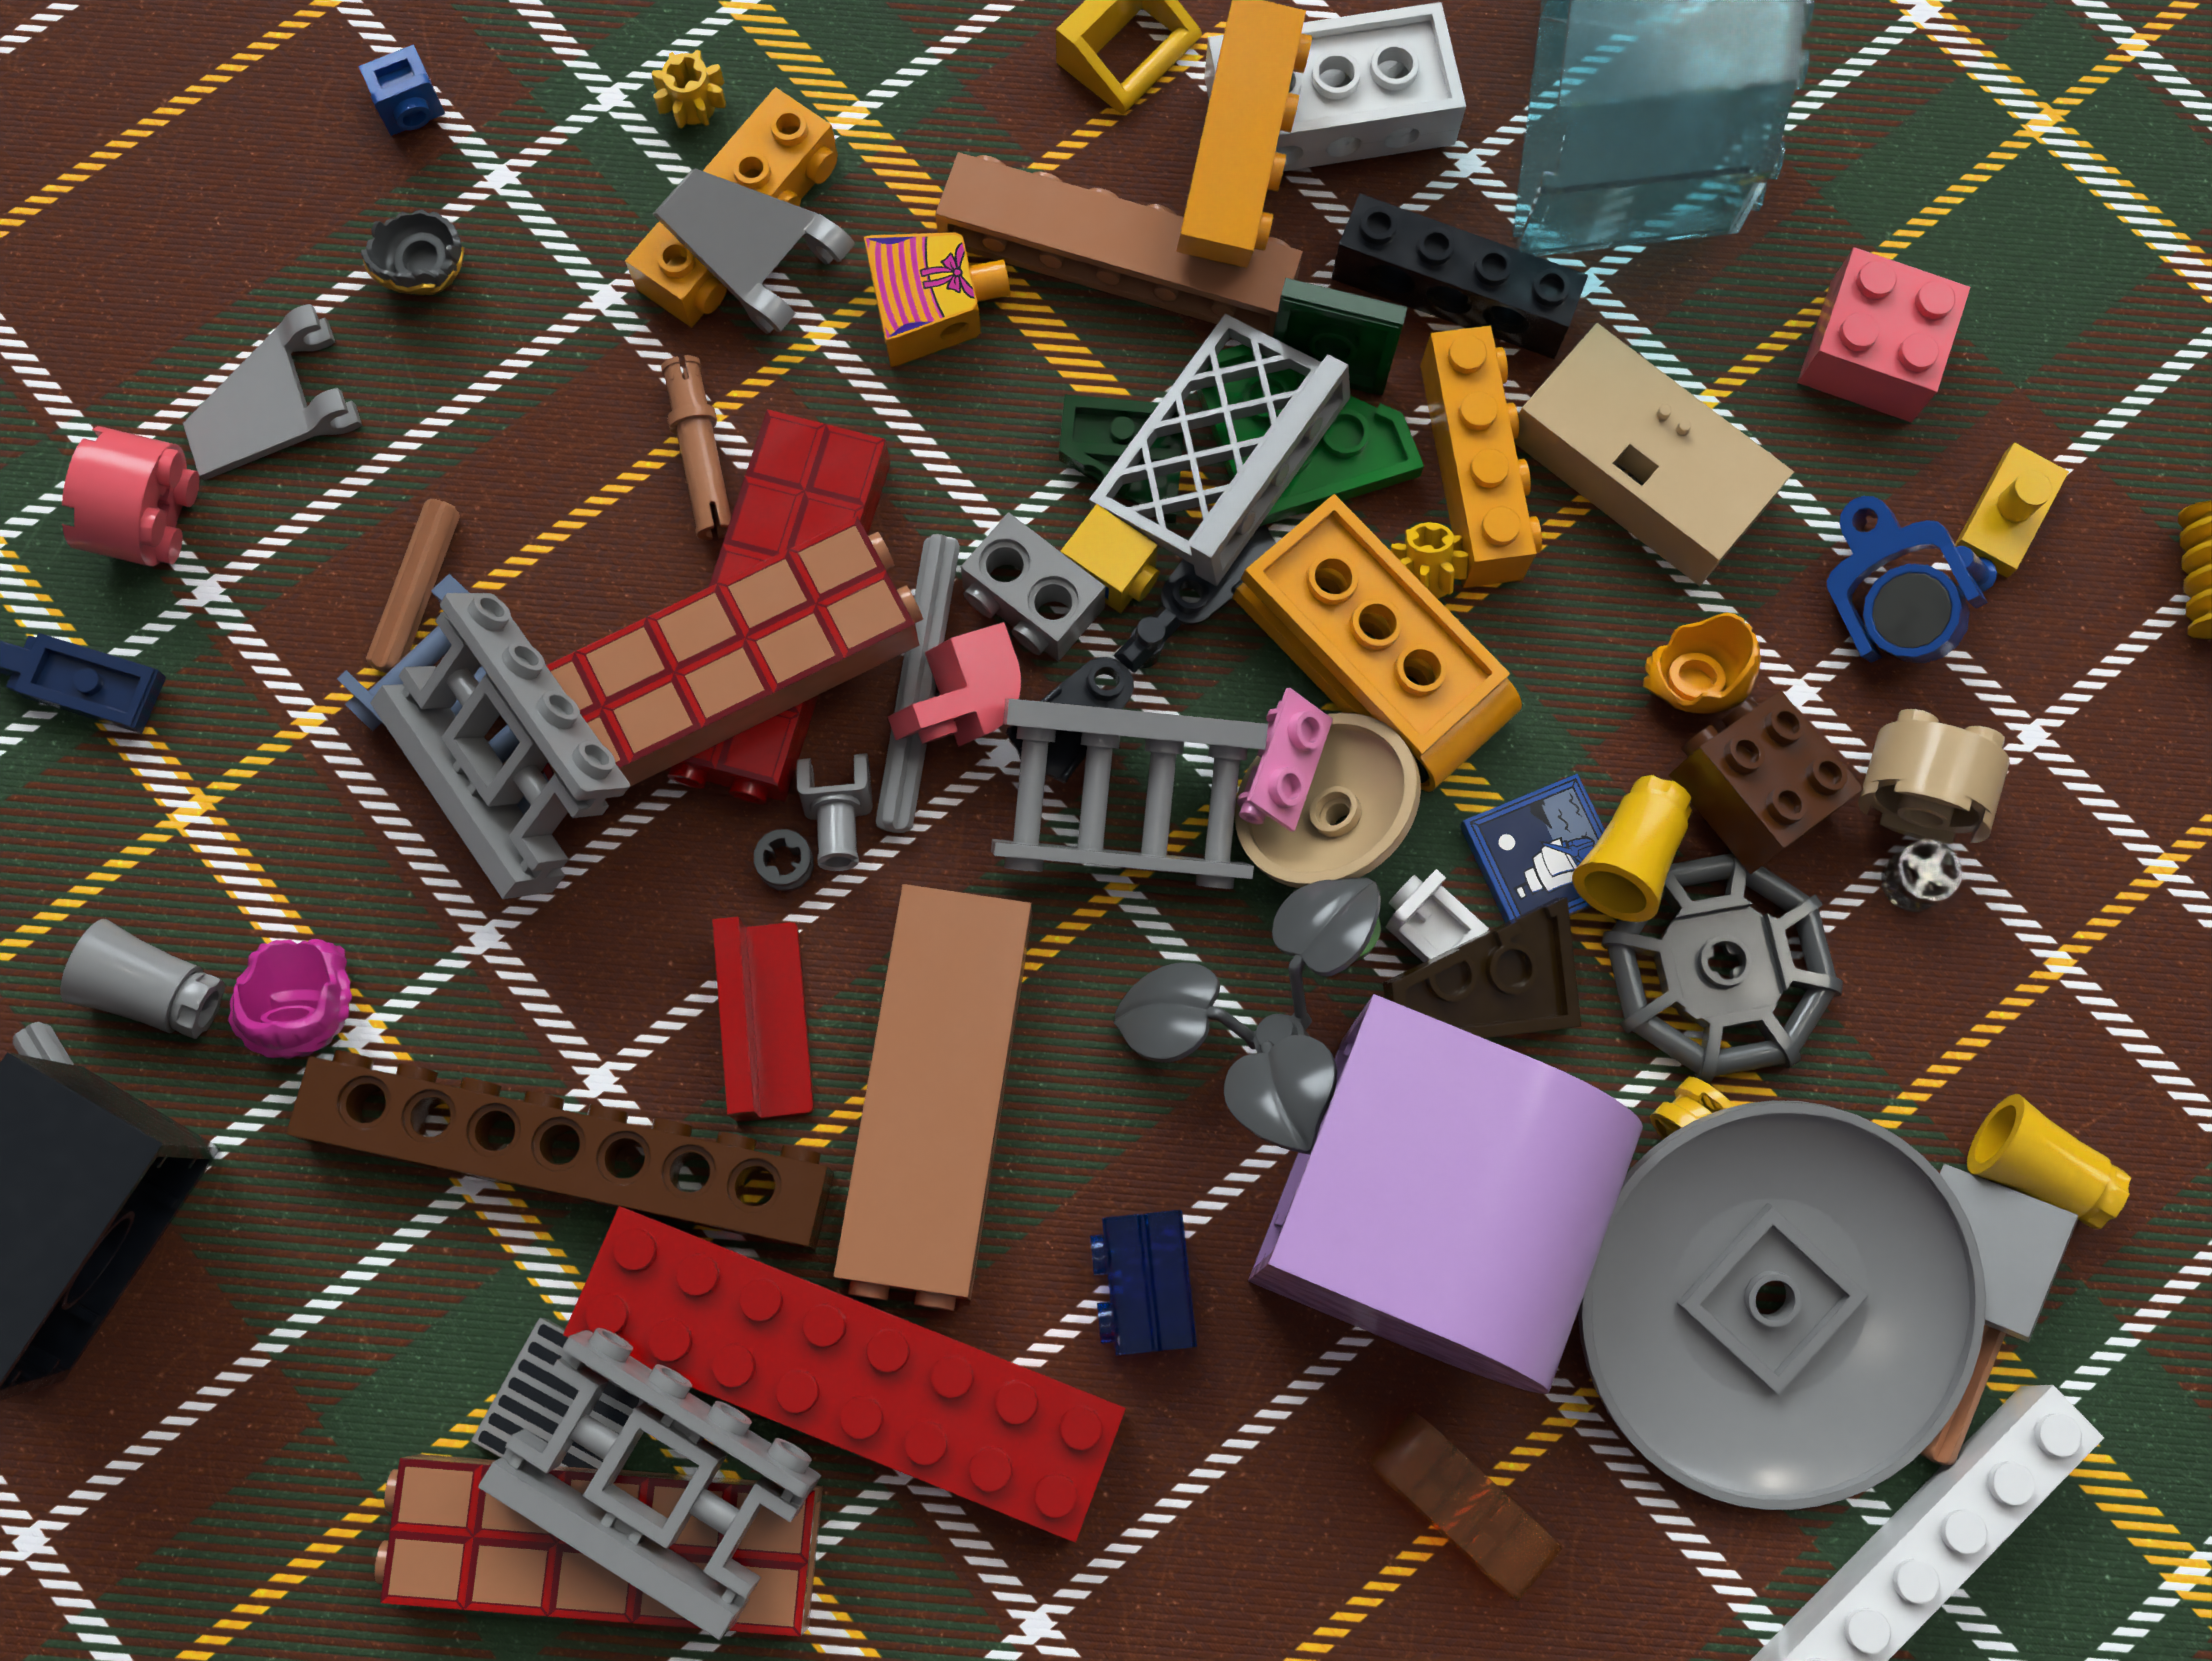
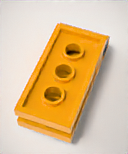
M1335 494L1247 567L1241 577L1243 583L1236 588L1232 597L1343 713H1355L1375 718L1391 727L1400 735L1416 760L1420 774L1421 789L1431 792L1437 788L1522 709L1519 693L1507 678L1510 675L1508 670ZM1320 587L1329 590L1332 594L1323 591ZM1363 631L1370 633L1376 639L1368 637ZM1406 675L1413 677L1420 685L1410 681Z

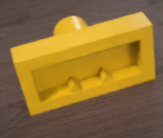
M2014 442L2004 452L1955 545L1957 547L1966 546L1978 557L1991 560L1996 567L1997 573L2008 578L2018 569L2069 471Z

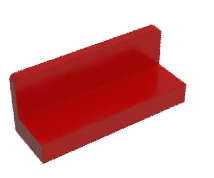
M738 916L712 919L727 1114L736 1122L811 1114L814 1111V1097L799 928L794 922L745 927Z

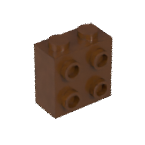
M1781 690L1760 705H1758L1753 697L1745 700L1721 720L1727 728L1720 733L1712 725L1699 732L1681 748L1688 758L1669 774L1673 781L1684 787L1691 795L1690 802L1750 875L1863 790L1862 785Z

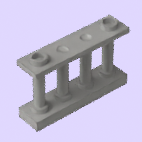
M1005 699L1003 724L1018 726L1016 739H1023L1013 841L992 839L991 852L994 856L1005 857L1004 868L1041 872L1043 871L1044 860L1191 873L1196 874L1195 885L1223 889H1234L1235 877L1253 879L1254 866L1241 861H1230L1240 760H1247L1248 748L1266 750L1268 724ZM1056 730L1082 732L1081 745H1087L1077 846L1039 843L1048 743L1055 742ZM1120 736L1146 738L1145 751L1151 752L1141 852L1103 849L1113 748L1119 749ZM1184 742L1209 744L1208 757L1214 758L1205 858L1167 855L1176 755H1183Z

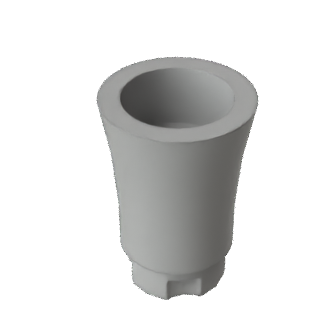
M100 919L86 930L74 947L64 969L60 994L63 1002L67 1004L106 1011L142 1022L167 1033L177 1031L185 1036L197 1039L202 1032L208 1030L220 1009L221 999L225 991V982L215 976L203 973V969L200 966L172 956L138 939L110 920Z

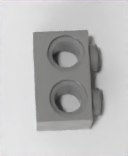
M1009 512L960 566L963 588L966 590L964 597L977 611L988 618H992L997 614L1014 627L1012 629L1013 636L1026 649L1036 655H1040L1045 651L1058 662L1105 608L1106 586ZM1002 565L1014 566L1022 572L1018 578L1010 582H999L990 576L995 568ZM1052 601L1063 603L1070 610L1066 616L1057 620L1046 619L1037 611L1043 604Z

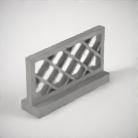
M1225 313L1089 499L1091 509L1096 504L1100 505L1160 547L1193 564L1197 576L1217 586L1350 399L1349 365L1328 354L1320 362ZM1232 338L1251 348L1255 361L1220 369L1217 355L1227 341ZM1261 354L1267 356L1268 358L1262 359ZM1211 365L1212 371L1205 372ZM1290 368L1306 376L1297 390L1271 395L1266 374ZM1259 376L1263 392L1262 398L1228 405L1224 389L1225 383ZM1212 386L1217 387L1221 407L1189 415L1185 414L1183 402L1191 391ZM1283 409L1277 417L1275 410ZM1178 410L1179 417L1172 418ZM1268 413L1271 426L1263 437L1237 442L1232 420ZM1225 422L1230 441L1229 445L1194 452L1189 430ZM1183 432L1188 454L1151 462L1149 448L1158 437ZM1144 456L1145 464L1138 465V463ZM1249 456L1243 464L1241 457ZM1234 459L1237 474L1230 484L1203 490L1198 467ZM1191 469L1196 492L1160 500L1155 477ZM1149 479L1153 502L1126 507L1113 500L1123 484ZM1215 503L1208 513L1207 505ZM1200 506L1203 521L1189 541L1166 529L1164 514ZM1157 516L1158 524L1148 518Z

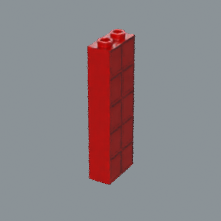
M767 409L709 587L858 516L867 535H869L891 464L886 439ZM818 695L666 769L665 771H669L668 778L679 784L698 789L705 788L706 782L730 787V795L754 804H765L767 797L785 802Z

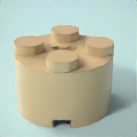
M1901 710L1896 722L1884 725L1878 732L1862 786L1863 790L1858 800L1860 810L1867 815L1870 806L1883 813L1880 825L1920 840L1952 844L1955 833H1973L1970 843L1986 840L1991 833L2010 764L2009 756L2002 749L2005 737L2000 732L1984 726H1969L1963 729L1938 723L1939 720L1936 716L1923 710Z

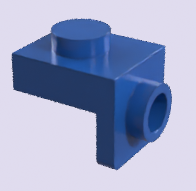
M414 44L359 66L371 93V99L391 136L405 130L421 128L430 120L446 114Z

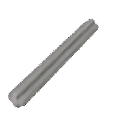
M932 534L931 537L926 538L924 541L914 596L923 620L915 623L919 646L904 654L894 713L911 704L935 697L937 686L925 652L941 644L945 639L960 550L958 540L942 534ZM891 729L876 816L877 827L885 831L905 833L913 827L927 743H921L919 734L896 741Z

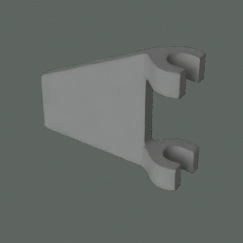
M696 168L692 169L653 213L741 302L751 320L766 334L770 333L773 329L781 332L796 314L784 300L765 288L762 283L798 240L803 236L810 250L825 265L829 264L833 259L840 262L855 245L853 239L842 228L821 214Z
M311 304L291 310L276 329L183 423L197 472L203 480L210 479L311 437L344 434L362 426L356 404L353 401L345 403L343 393L338 388L320 393L307 406L291 353L296 351H317L335 343L329 321L326 318L319 320L316 310Z

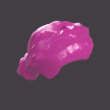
M290 939L275 940L268 944L261 943L257 951L249 955L248 967L237 978L234 993L230 999L228 1021L235 1035L242 1039L248 1049L268 1058L282 1057L290 1059L295 1056H309L331 1043L333 1037L341 1032L345 1020L349 1017V1004L352 999L350 980L345 971L347 964L345 949L340 945L336 946L333 943H327L320 939L302 941L298 944Z

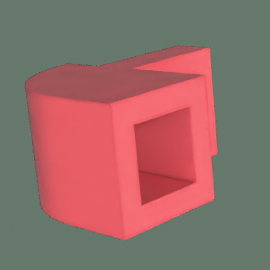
M1002 622L950 638L926 651L925 655L940 695L911 704L888 716L896 741L919 734L922 744L954 734L959 747L987 735L1002 726L1005 699H1019L1021 690L1020 667L1005 623Z

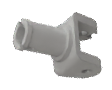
M867 753L854 755L855 784L815 787L811 758L797 760V790L805 816L808 819L817 820L819 848L817 863L822 869L844 871L854 868L859 863L856 849L855 817L869 814L873 807L870 765Z

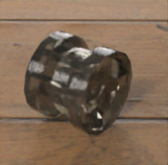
M1921 839L1909 844L1885 863L1881 873L1882 888L1886 897L1896 907L1909 912H1921L1947 899L1958 889L1962 879V866L1956 853L1947 844L1935 839ZM1909 869L1914 870V874L1916 876L1914 884L1912 883L1913 879L1911 877V871H1909Z

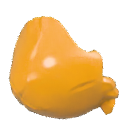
M1728 612L1715 615L1700 622L1678 627L1674 630L1668 645L1659 646L1652 652V656L1647 658L1645 670L1648 675L1643 679V688L1657 695L1672 707L1685 712L1712 714L1728 711L1738 706L1751 694L1761 664L1760 648L1756 635L1752 632V627L1750 624L1745 623L1744 618Z

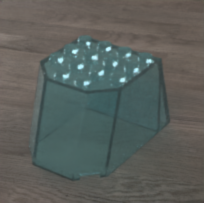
M1541 0L1512 229L1513 237H1520L1517 240L1516 249L1534 256L1739 233L1750 211L1760 210L1768 179L1776 180L1782 168L1785 142L1781 140L1794 91L1802 88L1809 66V51L1801 50L1802 35L1807 33L1810 26L1815 0Z

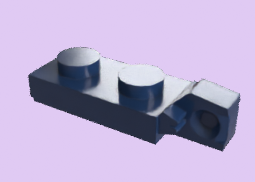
M38 633L37 637L28 636L24 647L0 641V673L10 676L6 688L18 693L23 698L140 734L144 731L166 679V676L155 668Z

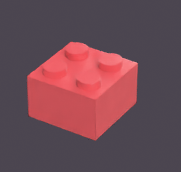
M1853 247L1830 283L1797 383L1912 423L1938 392L1971 287Z

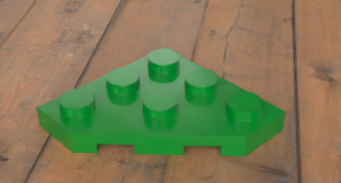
M1243 344L1221 350L1217 355L1220 369L1255 361L1252 349ZM1261 354L1262 359L1268 358L1267 356ZM1210 365L1205 372L1212 371V366ZM1290 368L1266 374L1271 395L1297 390L1306 378V376ZM1259 376L1224 384L1228 405L1263 397ZM1216 386L1196 390L1204 411L1221 407ZM1350 395L1348 402L1260 526L1315 510L1333 494L1341 501L1421 477L1424 464L1403 413L1382 403L1377 408ZM1283 409L1275 410L1277 417ZM1267 412L1232 420L1237 442L1263 437L1271 426ZM1225 422L1210 425L1217 446L1229 445L1230 441ZM1249 456L1241 457L1243 464ZM1234 459L1223 461L1231 481L1237 474Z

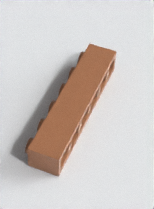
M960 152L957 153L935 213L937 233L956 232L961 234L964 239L966 252L993 260L1004 259L1007 264L1214 324H1218L1226 313L1273 337L1285 278L1298 280L1303 251L1291 248L1286 242L1273 237L1268 238L1265 251L1254 249L1247 268L1179 253L1176 250L1184 217L1176 215L1171 209L1158 204L1145 206L1120 199L1113 192L1103 188L1085 189L1064 183L1058 177L1047 172L1038 171L1030 173L1006 166L1000 160L987 155L974 157Z

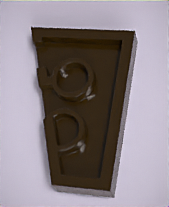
M1567 897L1555 898L1383 982L1384 998L1481 1038L1580 1027L1581 1016Z

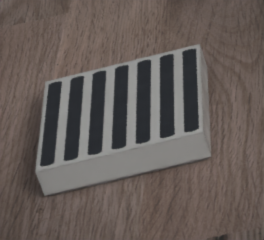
M539 1318L474 1434L472 1442L502 1458L507 1449L505 1446L511 1436L523 1429L530 1431L547 1443L550 1441L579 1392L576 1388L550 1373L555 1362L565 1352L562 1348L568 1337L563 1336L565 1331L563 1327L546 1318ZM610 1380L589 1416L619 1434L634 1408L647 1402ZM573 1442L559 1466L599 1469L603 1459Z

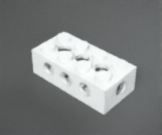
M1441 2L1303 23L1301 33L1311 35L1312 42L1304 73L1294 71L1292 73L1289 93L1299 95L1297 111L1291 133L1280 130L1275 151L1286 154L1283 171L1455 145L1465 113L1466 103ZM1224 35L1208 37L1204 78L1209 100Z

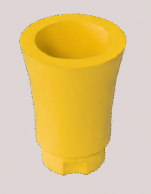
M1654 775L1642 776L1634 783L1630 793L1626 794L1621 800L1612 820L1595 846L1573 872V885L1578 894L1589 905L1610 917L1629 922L1647 921L1657 914L1667 875L1676 851L1688 829V819L1692 812L1689 805L1692 797L1686 789L1673 780H1663Z
M2020 1094L2008 1096L1989 1113L1978 1129L1969 1149L1967 1168L1971 1174L2078 1215V1220L2093 1229H2101L2109 1220L2116 1218L2130 1195L2128 1187L2131 1177L2125 1171L2112 1165L2108 1157L2082 1143L2049 1120Z

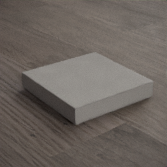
M1944 1164L1940 1175L1957 1197L1969 1220L1978 1245L1984 1272L1986 1294L1985 1325L2029 1343L2077 1224L2078 1215Z

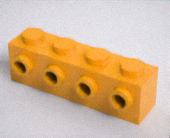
M1264 0L1231 1L1176 252L1247 268L1254 249L1265 251L1273 220L1272 213L1263 212L1267 190L1278 192L1286 161V154L1275 152L1280 130L1291 133L1299 101V95L1289 93L1293 71L1304 73L1312 42L1311 35L1301 33L1306 10Z
M775 87L703 171L800 207L801 199L815 183H823L835 168L838 154L832 125ZM660 221L625 260L636 290L691 328L704 313L710 314L715 311L725 297L727 288Z
M1491 325L1431 333L1420 367L1451 530L1454 536L1461 535L1463 537L1462 551L1469 553L1467 579H1461L1462 587L1468 588L1521 581L1524 579L1536 554L1541 552L1542 532L1538 518L1536 516L1529 517L1525 496L1530 494V472L1527 461L1525 459L1518 460L1514 440L1519 435V418L1515 404L1513 402L1506 403L1503 384L1507 382L1508 364L1505 350L1503 347L1495 348Z

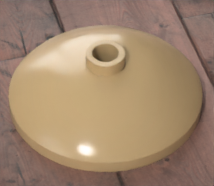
M1355 713L1327 714L1333 720L1295 831L1290 832L1268 816L1265 817L1263 824H1252L1240 818L1241 807L1237 804L1239 794L1245 790L1252 767L1258 766L1261 758L1256 756L1239 787L1235 806V825L1244 851L1264 874L1279 883L1295 888H1301L1322 880L1360 878L1381 865L1399 847L1407 836L1418 811L1421 780L1416 760L1400 735L1385 723L1375 718ZM1348 815L1344 821L1335 825L1340 817Z

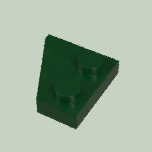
M1065 394L1059 461L1101 484L1156 409L1159 402ZM1178 410L1172 418L1179 417ZM1183 432L1158 437L1149 448L1151 462L1181 456ZM1144 456L1140 460L1138 465L1145 464ZM1180 471L1155 477L1160 500L1178 496ZM1149 479L1123 484L1116 493L1135 505L1153 502ZM1177 512L1163 515L1166 523H1176Z

